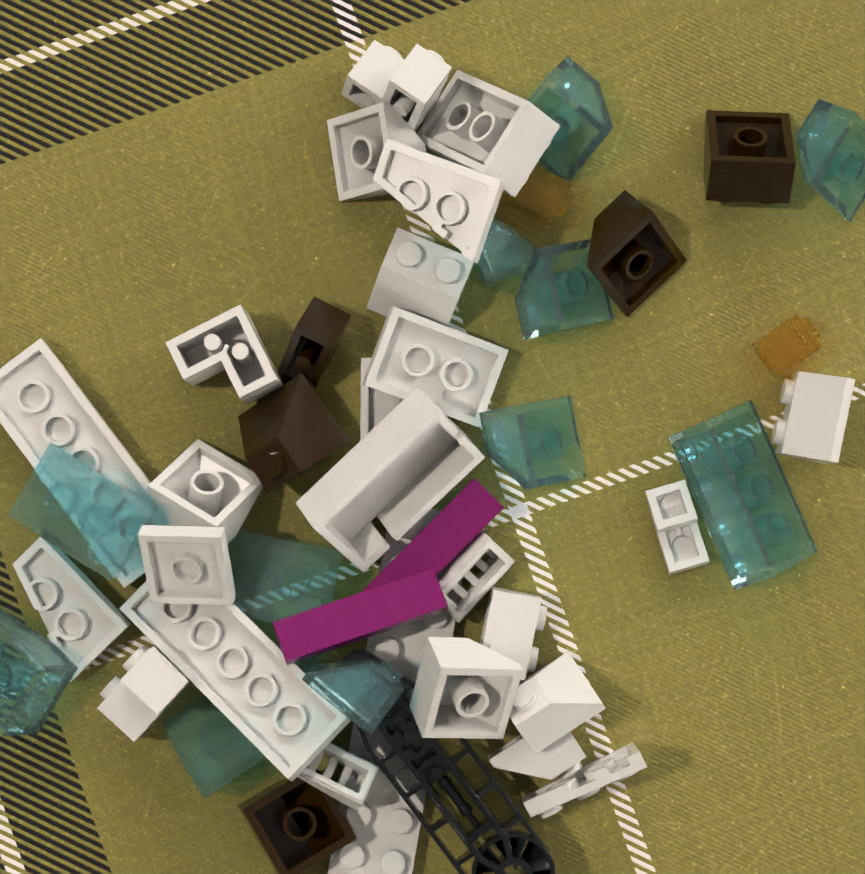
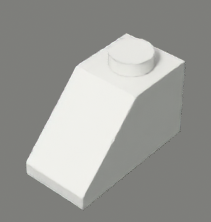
M570 731L535 755L520 734L489 754L488 760L494 768L550 780L559 775L564 780L583 767L580 761L587 756Z

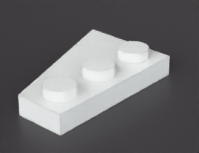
M386 139L373 180L407 209L414 211L426 221L443 239H447L457 247L472 263H478L506 182L397 141Z
M46 534L40 536L12 564L34 610H38L49 632L47 636L53 649L57 648L66 667L64 671L70 682L75 680L132 624Z
M631 742L583 766L575 774L564 780L558 778L522 796V802L530 818L539 815L540 819H543L560 811L563 808L561 804L575 798L578 800L588 798L600 791L601 787L614 781L624 780L636 772L647 768V765L640 751Z

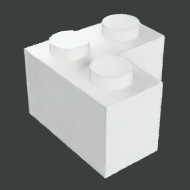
M374 40L347 75L341 95L362 109L381 102H390L416 132L436 104L452 67L445 63L438 53L426 50L418 44L415 45L404 60L394 48L383 46Z
M241 304L165 342L183 380L191 386L226 370L239 398L246 404H249L284 385L249 313Z
M145 645L141 649L138 648L122 666L127 673L121 679L115 676L100 692V695L105 700L97 709L133 742L140 738L191 682L156 645L151 648Z

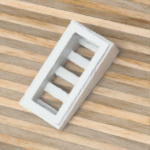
M482 530L455 557L439 580L448 605L446 612L458 623L515 563ZM485 552L490 555L486 563L481 559ZM474 564L481 570L477 577L469 571ZM462 577L471 583L467 591L458 583ZM451 589L461 597L458 604L447 596Z
M329 743L309 764L308 768H305L298 775V778L339 802L357 810L363 805L379 767ZM323 755H325L330 760L323 775L316 773V770ZM338 763L344 769L338 782L330 779ZM351 772H354L358 777L351 790L345 787Z

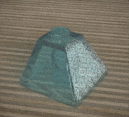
M569 56L544 78L527 100L560 125L549 147L544 151L539 160L566 184L571 181L613 129L599 82Z
M818 99L797 133L804 181L844 220L851 222L865 199V122L854 111Z
M493 218L480 259L474 265L484 289L487 291L531 273L533 268L530 262L537 259L528 237L521 239L516 229Z
M591 239L534 250L514 299L524 340L614 319L608 293L586 266Z
M571 396L519 404L479 413L487 455L525 490L586 477Z
M373 659L311 665L302 678L306 684L369 736L405 688L399 682L403 675L385 660L380 664H377Z

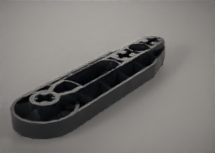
M358 649L348 653L340 667V678L364 747L458 873L467 874L461 864L474 856L471 865L472 874L489 872L506 874L505 868L513 865L515 870L517 865L521 866L520 874H555V864L547 846L465 738H459L465 747L453 756H450L437 738H422L420 735V746L415 748L411 743L406 746L402 744L405 734L398 724L393 731L390 730L388 726L397 723L405 712L410 716L404 719V724L411 733H416L419 730L410 709V701L405 696L411 689H414L415 682L371 651ZM355 661L360 665H364L367 662L371 665L368 676L374 685L379 678L385 682V684L375 687L368 697L363 694L369 688L364 678L360 676L354 679L351 676L354 670L352 663ZM386 669L408 685L400 689ZM382 694H390L397 699L399 707L395 713L383 715L376 710L374 705L375 699ZM353 696L356 698V700L368 714L362 720L358 713ZM371 720L393 748L381 758L369 744L363 727ZM467 753L471 754L490 780L477 790L456 764ZM396 754H398L418 781L406 792L384 764ZM449 771L452 772L486 819L481 822L477 821L471 813L472 807L464 800L448 775L444 776ZM437 780H439L437 782L442 790L444 789L458 808L462 816L466 815L474 827L469 832L432 785ZM494 786L515 813L514 816L502 824L482 798ZM422 788L443 814L432 825L429 824L410 798V796ZM520 820L529 833L509 829ZM448 822L468 847V850L457 859L435 832ZM494 829L497 834L487 838L479 847L476 840L482 834ZM526 840H528L527 845H526V847H525L523 853H521L522 850H523V847H524V845H525ZM493 843L502 853L499 858L490 848V845Z

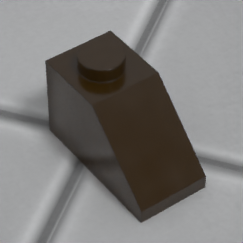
M313 297L294 329L277 371L283 384H286L300 373L305 372L315 389L317 388L340 343L351 317L350 314Z

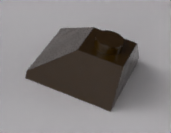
M624 190L594 219L586 266L621 312L628 317L687 260L655 214Z
M305 372L300 373L238 416L245 459L268 494L286 485L350 442Z

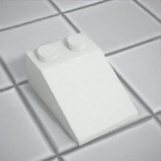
M457 69L417 132V135L425 143L426 148L446 160L505 181L506 184L503 192L516 197L522 186L527 182L530 173L542 154L549 147L560 125L531 102Z

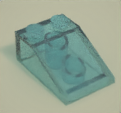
M51 442L8 515L73 559L108 580H112L118 577L137 545L141 526L149 525L158 507L153 502Z
M241 529L228 543L236 592L233 603L249 618L273 623L334 602L343 554L336 548Z
M1 608L0 732L4 736L38 734L78 667L53 642Z

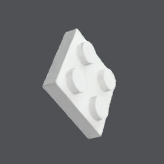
M141 526L138 540L151 603L233 605L236 592L225 527Z

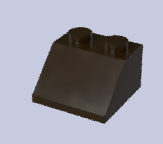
M706 110L703 174L706 200L724 203L732 201L760 202L762 204L789 203L796 165L789 113Z
M298 777L293 782L287 778L278 781L237 805L276 874H300L357 839L335 799Z

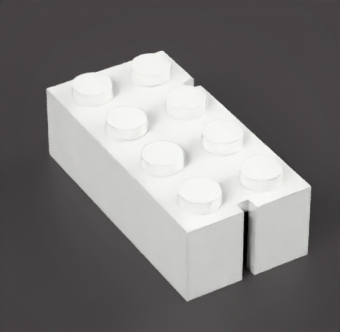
M416 387L296 502V505L310 525L364 573L390 548L388 542L372 522L376 516L396 541L399 540L475 468L485 456L468 436L419 387Z

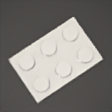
M390 306L362 385L403 400L416 387H419L447 416L480 428L509 350L395 306Z

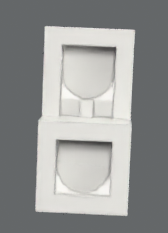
M686 480L645 491L669 576L708 565L710 560L700 533L697 514Z

